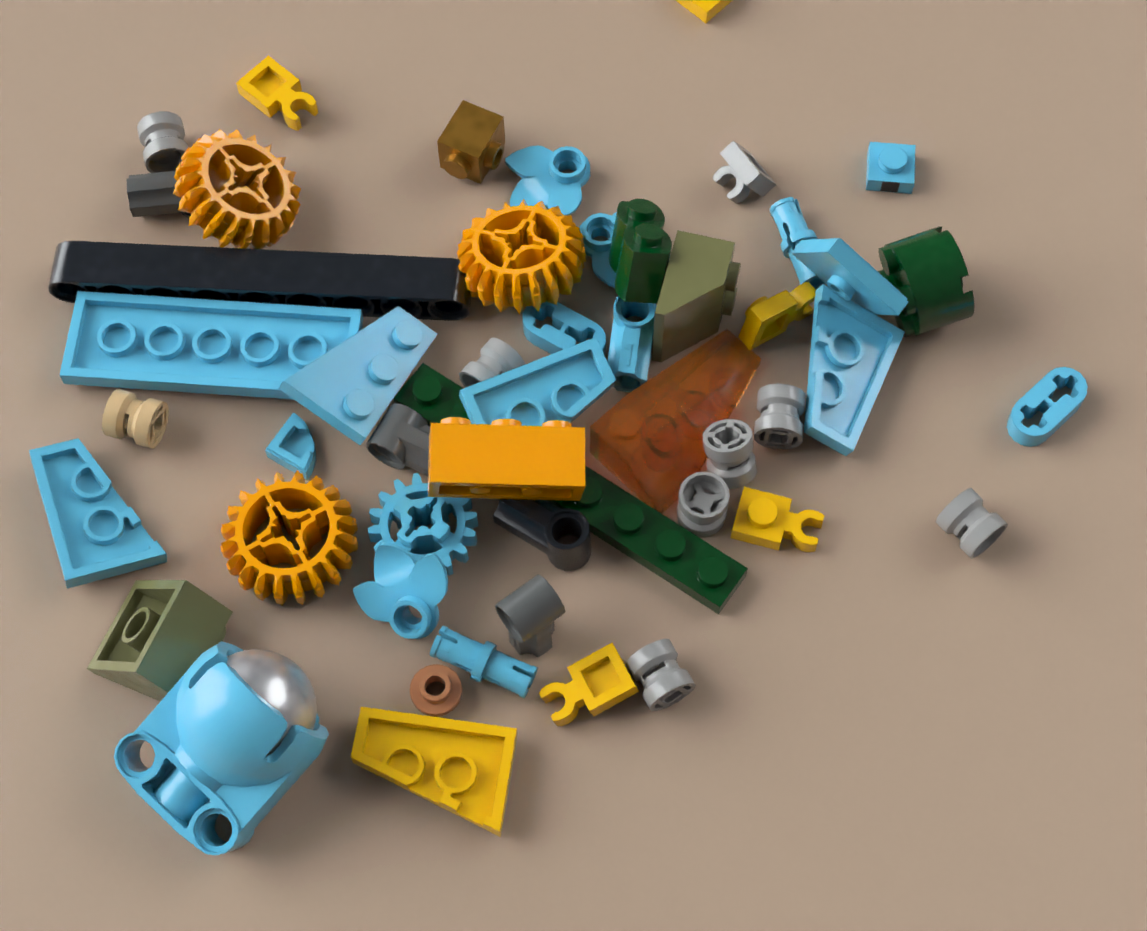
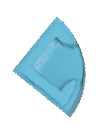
M292 413L265 449V452L269 459L294 473L298 470L303 474L304 479L308 480L316 463V447L307 424L298 415Z

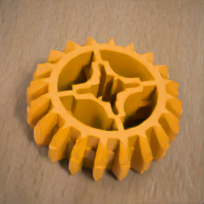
M219 129L211 137L204 134L192 147L187 148L181 157L182 161L175 170L174 179L177 182L173 194L181 198L178 211L191 214L188 226L199 225L204 229L203 239L214 236L218 239L221 248L232 243L234 248L247 249L249 247L250 249H263L265 246L271 247L273 244H276L294 224L293 221L301 206L297 201L301 188L293 184L296 172L285 170L284 163L286 157L276 158L271 153L272 144L265 147L257 144L255 134L245 140L238 130L229 133L227 136Z
M524 199L519 206L510 207L504 202L503 209L495 211L487 208L485 218H473L471 228L463 230V237L461 243L458 244L457 257L460 260L458 267L461 272L466 273V287L470 291L471 297H479L484 307L495 303L500 313L509 306L514 307L519 315L524 307L533 306L539 312L542 303L547 301L557 305L559 294L571 295L573 284L581 282L582 269L585 268L584 262H586L583 235L580 233V228L576 227V224L573 222L572 215H563L559 206L547 210L543 201L538 202L534 206H528Z
M298 470L290 482H285L283 475L276 472L274 476L275 483L266 486L265 482L257 478L255 483L257 492L252 495L249 492L240 490L239 499L243 507L228 506L227 515L232 522L221 524V533L226 541L221 543L220 548L224 558L229 559L226 563L229 573L239 576L238 583L243 590L247 591L254 587L256 597L262 601L273 592L276 603L281 606L287 600L288 594H294L297 603L303 605L306 599L304 592L313 589L318 597L323 598L325 591L322 583L328 581L339 586L341 577L337 569L351 570L353 562L348 553L356 552L358 549L357 538L353 536V534L357 533L358 526L356 519L350 516L352 513L350 503L346 499L339 500V490L334 485L324 489L323 481L317 475L305 484L304 476ZM287 509H304V511L290 512ZM269 517L268 527L262 533L256 535L257 541L252 543L256 530ZM280 526H284L289 535L292 534L299 550L294 548L291 541H287ZM329 531L323 548L311 559L309 557L311 548L322 540L321 535ZM279 563H289L294 567L276 568L272 566Z

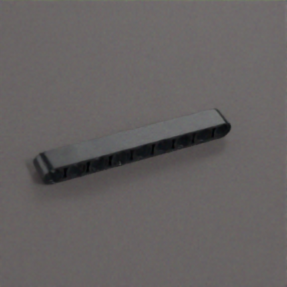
M64 241L57 245L48 287L49 293L52 296L69 303H75L77 291L361 309L363 317L379 318L399 306L416 319L444 321L466 318L469 315L471 294L465 282L466 273L459 270L460 260L454 258L90 241Z

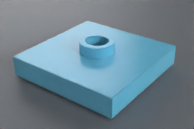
M841 238L801 240L792 251V254L827 284L835 294L845 300L857 303L876 315L898 316L908 304V298Z

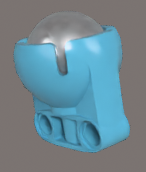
M221 641L197 658L133 733H129L120 739L115 748L114 760L116 768L137 794L177 833L205 854L216 856L242 848L250 841L258 824L319 756L329 733L326 727L319 724L316 696L310 680L296 663L284 655L262 649L242 650L233 644ZM145 741L151 744L155 753L154 762L150 768L146 767L140 759V748ZM219 814L227 817L232 826V834L228 842L219 838L215 830V822Z

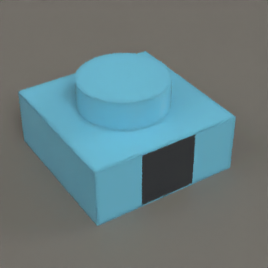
M869 142L866 190L912 194L915 184L916 145Z

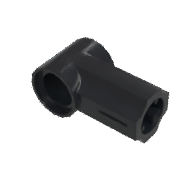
M499 500L498 507L493 514L494 522L546 553L550 562L556 568L564 571H574L582 568L589 561L591 556L590 528L586 517L580 511L571 508L561 509L547 500ZM566 535H573L579 538L575 543L567 545L557 542V540Z

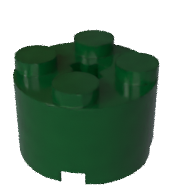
M938 226L885 244L884 247L879 248V258L883 270L878 272L908 298V304L898 316L895 315L898 328L905 331L903 337L917 336L973 316L975 308L973 290L963 293L962 278L969 275L961 251L948 230L942 231V226Z

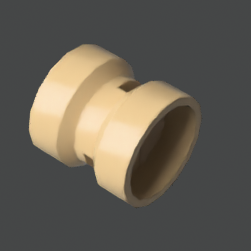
M117 389L111 394L105 406L102 418V431L106 436L121 440L125 437L134 438L136 444L154 449L161 441L168 423L169 407L167 402L148 398L145 401L138 400L135 393Z

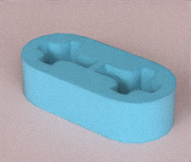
M546 301L541 304L539 312L533 306L525 307L523 311V333L526 339L533 345L553 354L576 345V341L581 343L586 341L587 338L592 339L596 337L604 355L606 354V334L596 322L557 302V305ZM547 316L552 318V326L545 324L541 329L536 328V319L543 321Z
M1068 367L1055 368L1047 373L1012 408L1006 426L1008 434L1015 442L1023 446H1038L1045 442L1082 405L1088 389L1086 379L1080 372ZM1066 386L1071 389L1070 395H1063L1057 402L1051 400L1056 388L1060 390ZM1038 411L1043 413L1038 426L1033 424L1027 428L1022 424L1024 418L1030 419Z

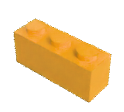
M448 417L442 419L440 423H431L429 434L428 497L580 501L586 487L585 427H572V423L563 420L547 421L542 426H522V423L515 419H497L492 421L491 425L471 424L469 419L462 417Z

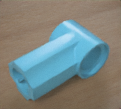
M619 296L616 297L613 306V325L607 362L616 379L613 387L617 391L634 393L636 390L646 389L656 304L624 302ZM630 316L641 317L644 320L640 322H631L625 318H628Z

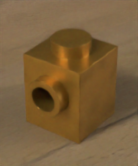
M462 100L437 141L440 168L445 169L447 173L455 178H467L481 184L489 169L495 170L502 160L505 145L504 116Z

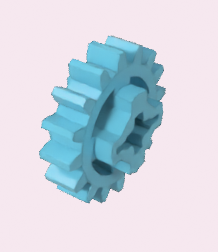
M419 473L413 474L412 485L405 486L403 482L396 479L394 481L395 494L390 495L382 491L378 494L380 505L383 509L371 508L369 511L371 523L375 524L368 528L370 542L376 543L373 547L374 552L376 553L377 547L382 543L394 544L408 551L415 558L416 562L425 555L434 552L443 561L447 575L454 574L452 561L456 559L466 563L469 560V556L465 546H476L477 534L472 529L478 527L477 512L470 511L472 509L471 498L428 497V483H422ZM451 512L457 521L455 533L450 531V526L447 524ZM393 521L397 523V527L400 529L397 533L398 539L396 542L390 536V528Z

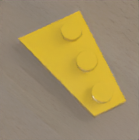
M360 707L351 760L354 764L501 837L518 735L517 728Z

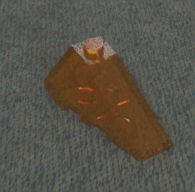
M728 329L722 331L624 396L590 426V453L642 502L661 514L664 513L678 500L682 482L688 476L701 472L702 466L707 459L703 445L704 431L714 422L729 419L761 364V358L752 350H749Z

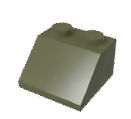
M677 230L655 311L653 361L663 362L714 335L719 331L722 315H732L741 263L733 262L735 242Z
M136 580L87 669L96 675L161 701L203 652L223 641L226 635L225 626L233 611L187 580Z

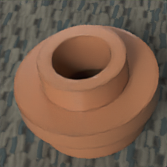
M440 664L426 666L420 669L411 681V700L414 706L425 715L434 717L446 715L453 711L461 700L462 685L460 678L454 670ZM432 682H441L445 685L443 693L437 696L428 694L426 689Z

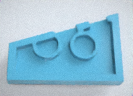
M824 284L815 291L804 433L838 453L847 456L855 449L905 331L857 303L839 297Z
M397 306L285 379L278 389L355 443L361 445L438 333Z
M594 337L461 389L459 397L471 424L491 425V422L497 419H515L520 421L522 426H542L544 422L552 420H563L571 423L614 386L616 379L597 338Z
M79 438L29 450L67 589L167 562L166 552L157 540L154 541L141 525V519L131 506L128 507L112 487V481Z

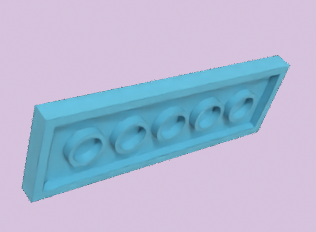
M77 291L60 377L64 384L292 399L278 389L281 383L362 330L363 314L361 309Z

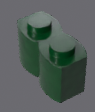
M646 199L621 201L618 204L609 253V264L616 273L615 290L624 302L657 304L670 259L672 241L663 230L665 217L662 210L655 203Z

